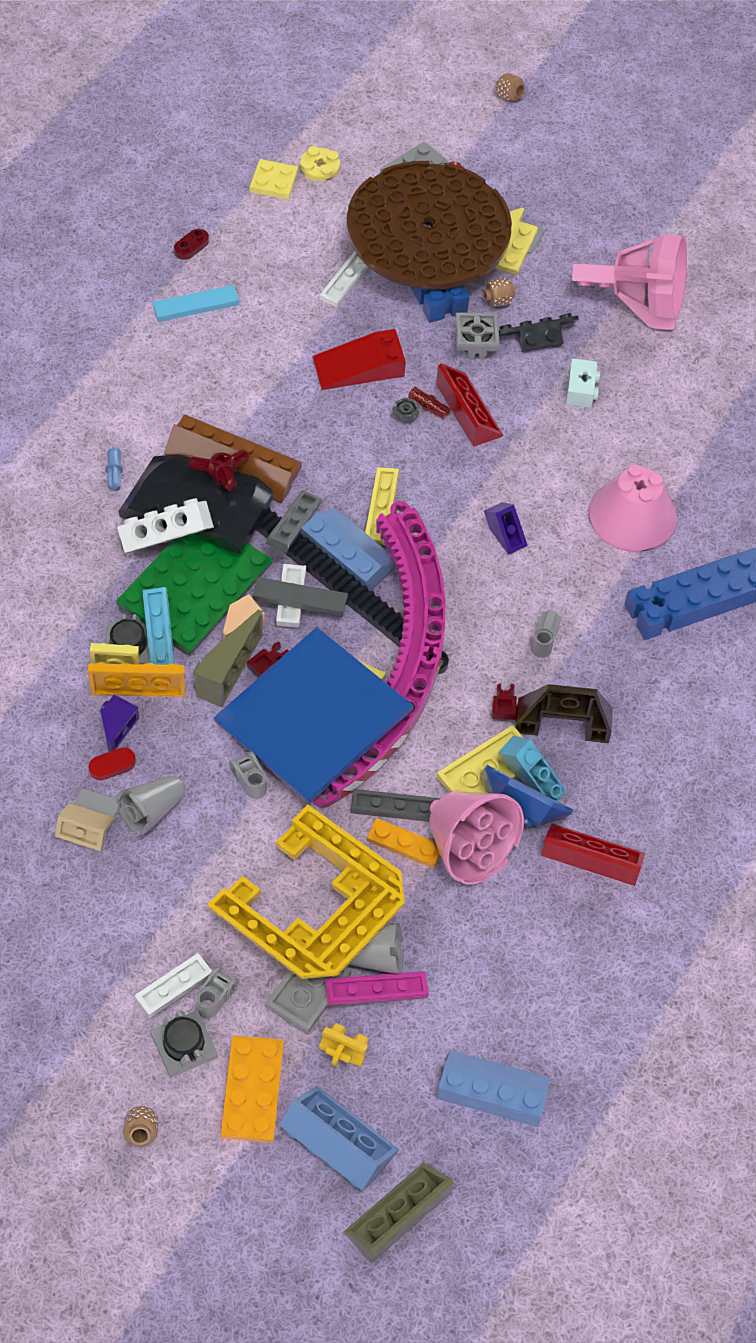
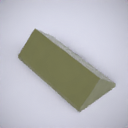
M423 1162L344 1231V1234L372 1264L452 1193L454 1182L452 1178Z

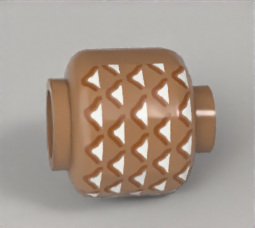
M510 73L503 74L496 82L497 95L508 101H517L525 92L523 79Z
M506 278L489 281L486 289L483 290L484 300L495 308L509 305L512 299L515 298L513 283L509 282Z
M146 1106L134 1107L128 1111L123 1128L125 1139L134 1146L143 1147L151 1144L158 1133L159 1119L153 1109Z

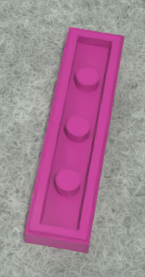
M425 971L328 978L324 981L327 1006L428 998L429 996Z

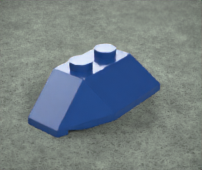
M486 765L480 773L487 793L504 794L519 803L524 815V827H538L566 818L574 810L489 765Z

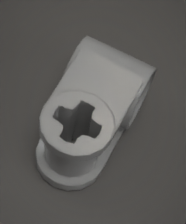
M250 751L243 758L236 761L230 760L231 771L235 778L239 780L246 794L253 799L265 796L267 792L266 775L254 753Z
M216 967L196 994V1010H198L200 1016L203 1018L215 1016L226 1000L235 992L239 980L237 978H230L221 972V968ZM205 1000L213 1002L211 1005L202 1004Z

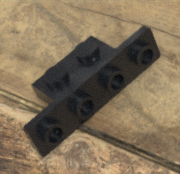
M571 313L560 315V319L552 320V317L539 319L540 322L533 324L531 320L519 323L520 326L512 327V324H507L499 327V337L518 333L522 352L564 344L560 325L575 323L579 320L578 315L572 316Z

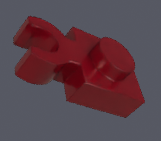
M276 642L273 644L270 652L262 649L249 659L247 667L256 676L260 677L289 650L286 649L282 653L277 652L281 649V643Z
M498 683L497 696H493L492 719L516 720L517 696H514V684H510V689L505 691L502 690L501 683Z

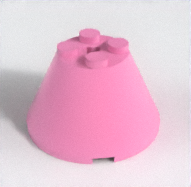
M631 465L629 469L603 485L594 494L589 506V519L596 534L607 544L624 551L642 552V550L658 548L670 539L676 528L677 511L662 482L661 475L648 468Z
M454 790L443 796L440 800L433 801L430 806L429 824L445 868L453 879L463 884H478L489 879L507 864L509 859L506 857L511 852L513 846L518 847L524 828V815L519 803L510 796Z

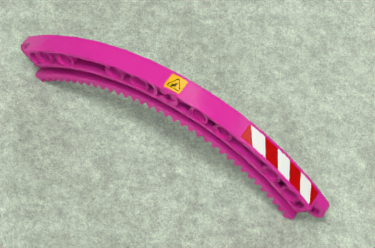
M403 501L394 502L390 507L389 515L379 514V517L376 519V533H380V539L384 540V545L388 547V553L391 554V560L394 561V567L397 568L404 606L402 639L398 655L396 656V663L393 664V671L390 672V678H387V684L413 704L414 709L412 713L406 715L322 792L323 795L327 794L326 800L319 798V795L313 800V803L319 808H327L352 793L353 789H357L374 775L399 749L418 722L430 698L440 669L445 640L446 611L442 571L434 544L423 520L415 508L411 509ZM399 510L400 512H403V513H402V515H401L400 513H397V514H396V511ZM431 630H438L439 632H437V633H432V632H430V631H431ZM429 655H433V658H431V661H428V660H429ZM416 687H423V688H425V689H424V690H416L415 688H416ZM369 755H375L377 758L369 760L366 757H368ZM348 773H353L356 776L353 778H348L345 775Z

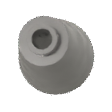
M169 776L124 789L116 797V803L120 801L122 806L119 809V813L133 832L139 830V835H143L149 832L185 796L186 787L180 778Z
M391 923L385 925L348 965L400 974L403 969L404 949H401L400 941H403L400 924Z

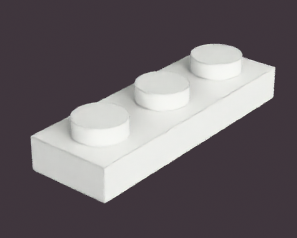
M283 564L281 581L304 585L306 566ZM278 605L276 626L299 628L301 609Z
M197 953L137 993L135 1000L150 1019L205 982L212 970Z

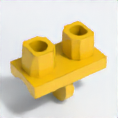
M334 1023L331 1028L325 1027L322 1032L319 1049L326 1051V1054L333 1057L331 1064L337 1066L341 1060L361 1068L368 1048V1037L359 1033L352 1039L345 1035V1027L338 1023Z

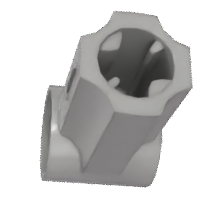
M548 610L542 612L534 633L531 650L539 658L548 657L552 652L553 643L561 621V616L556 611Z

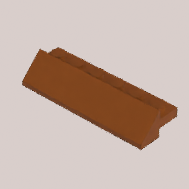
M186 414L183 415L177 425L173 424L164 455L180 454L190 458L194 456L211 459L217 453L233 455L244 449L247 451L249 459L238 465L236 471L258 477L274 492L273 500L281 504L291 490L293 480L302 468V462Z

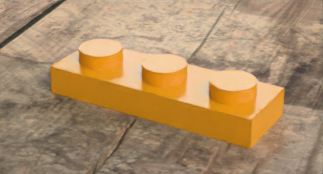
M376 818L366 839L367 842L433 869L440 857L435 841Z

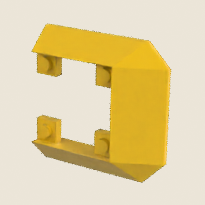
M307 804L291 820L292 826L276 841V847L293 860H296L310 847L340 869L342 872L332 881L331 885L335 891L347 899L344 904L317 931L297 917L284 932L249 907L261 895V889L243 876L228 890L223 888L207 904L209 909L301 979L338 976L405 905L402 872Z

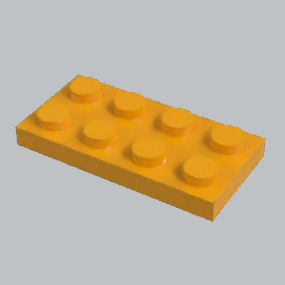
M88 663L91 695L113 696L115 694L117 696L186 697L184 665L174 663L168 665H155L152 663Z
M232 1035L221 1139L274 1143L284 1046L283 1039Z

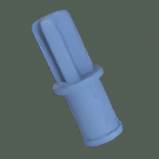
M111 448L107 451L108 465H106L105 470L108 473V487L116 490L121 487L123 466L121 465V451L117 448Z

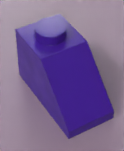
M501 502L484 510L489 529L507 554L528 546L514 504Z
M115 694L109 701H105L100 709L109 752L119 746L139 719L138 707Z

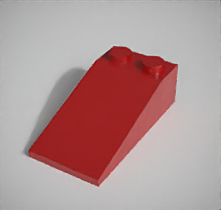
M396 329L373 332L312 356L321 390L405 377L406 360Z

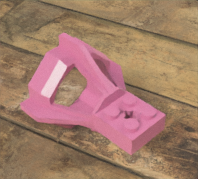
M664 234L655 239L618 251L615 266L573 264L572 281H578V285L594 286V282H599L598 287H614V294L649 328L674 330L676 328V320L680 314L685 292V281L687 279L686 236ZM654 244L650 266H648L649 245ZM646 283H648L649 306L644 304Z

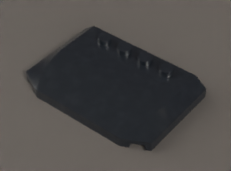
M180 454L154 456L119 509V516L125 519L138 517V520L145 518V513L157 511L160 514L165 512V507L176 504L178 508L185 506L184 501L197 498L198 502H207L214 527L193 534L218 541L220 548L241 554L272 502L274 492L258 477L238 471L234 474L236 487L232 488V491H228L227 488L223 487L222 483L214 481L212 476H209V472L191 469L189 467L190 457ZM183 514L182 520L186 524L187 517ZM163 520L162 525L167 526L166 521Z

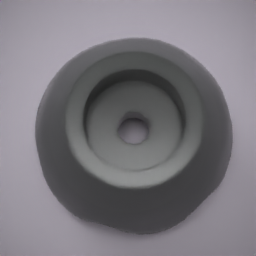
M404 397L395 402L392 410L397 420L406 423L418 417L420 407L415 400Z

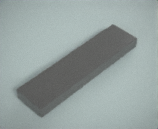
M302 490L271 532L266 544L287 553L302 532L301 527L311 519L321 504L322 499Z
M261 577L257 578L253 593V600L342 617L348 598V593Z
M353 789L351 813L429 822L431 815L430 806L433 801L440 800L441 798Z

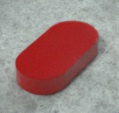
M122 747L96 756L89 762V773L93 779L99 781L132 770L136 764L135 753L129 748Z

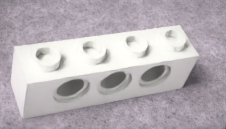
M197 498L184 501L185 506L178 508L176 504L165 507V512L160 514L157 511L145 513L144 519L138 520V517L124 520L125 524L117 527L124 552L137 551L213 528L207 502H198ZM183 514L187 517L186 524L182 520ZM163 520H165L167 523L166 530L163 528L162 525ZM143 526L147 529L146 536L143 533Z

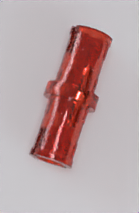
M416 386L409 392L408 398L415 400L425 411L429 410L442 420L445 419L444 415L446 417L449 415L451 408L436 400L434 395H428Z

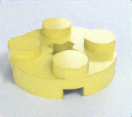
M311 146L301 157L300 169L305 174V177L312 181L324 182L331 177L333 179L340 171L339 154L333 150ZM317 163H323L324 165H321V167L317 166Z

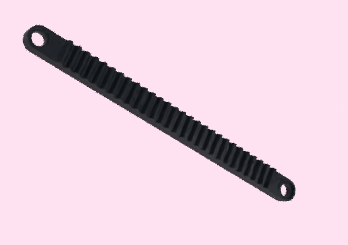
M268 507L255 530L267 539L282 517H278L275 511L272 512L270 507ZM300 533L285 554L298 565L306 566V571L327 589L348 593L346 604L400 647L404 618H402L401 613H396L394 608L389 607L386 601L383 602L380 596H375L374 591H369L367 586H363L353 575H349L346 569L343 570L340 564L337 565L333 558L330 559L327 553L324 554L321 548H316L315 543H310L307 537L304 538L302 533ZM444 651L441 658L443 665L440 666L438 674H442L448 669L449 658ZM429 655V660H428V661H431V658H433V655Z

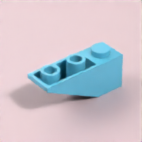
M512 736L498 752L509 769L527 786L556 801L567 791L531 739Z

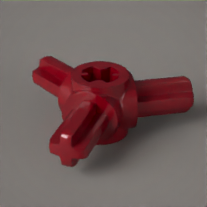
M242 449L233 455L217 453L211 459L193 456L190 458L189 467L194 470L209 472V476H212L214 481L222 483L224 488L232 491V488L236 487L234 474L237 466L247 461L249 455L246 450Z

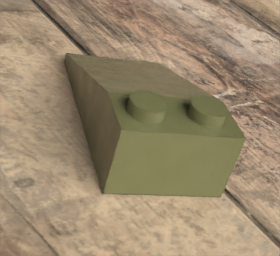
M258 609L207 653L201 663H197L193 675H195L194 687L196 688L198 698L223 707L244 670L247 661L263 636V611Z

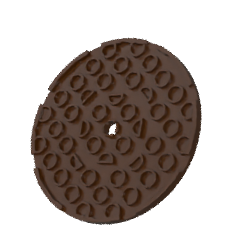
M411 161L387 167L372 178L370 176L358 187L348 206L346 228L350 244L357 256L365 265L380 276L413 288L447 289L476 281L499 264L510 244L511 214L504 198L497 189H492L485 183L486 180L478 174L449 163L438 165L430 164V161ZM430 222L433 225L430 228V225H426L425 223Z

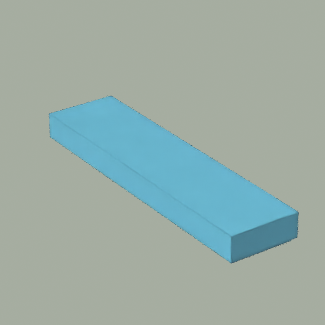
M234 285L154 301L153 308L158 322L236 306L239 305V298Z
M167 588L142 590L150 663L155 665L175 664Z

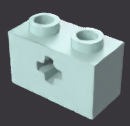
M572 359L566 404L592 407L593 400H597L599 387H595V383L599 384L600 371H597V362Z

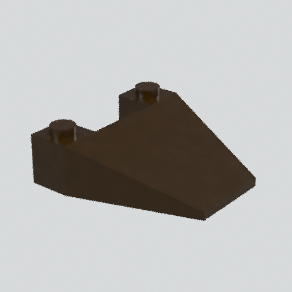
M548 684L518 698L515 728L520 734L538 736L542 717L586 721L585 741L609 743L612 733L613 708L598 689Z

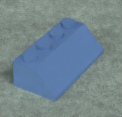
M336 508L316 513L301 527L304 538L307 537L310 543H315L316 548H321L324 554L327 553L330 559L333 558L337 565L340 564L343 570L346 569L349 575H353L363 586H367L369 591H372L395 568L394 561L391 560V554Z
M450 1050L439 1085L437 1099L538 1127L545 1105L550 1077Z
M318 1086L293 1100L279 1124L290 1137L299 1140L306 1146L309 1152L318 1155L332 1170L338 1171L348 1179L352 1186L362 1191L374 1182L399 1150Z

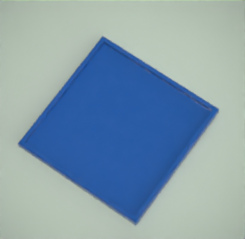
M316 627L213 718L219 726L249 752L252 751L260 762L310 804L414 708L413 704Z

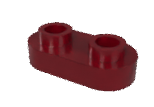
M204 229L190 231L175 243V256L181 260L192 258L208 245V232Z

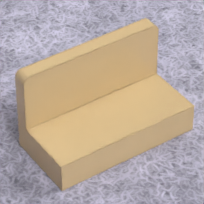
M69 803L58 815L55 837L101 851L105 844L107 829L113 823L114 817Z

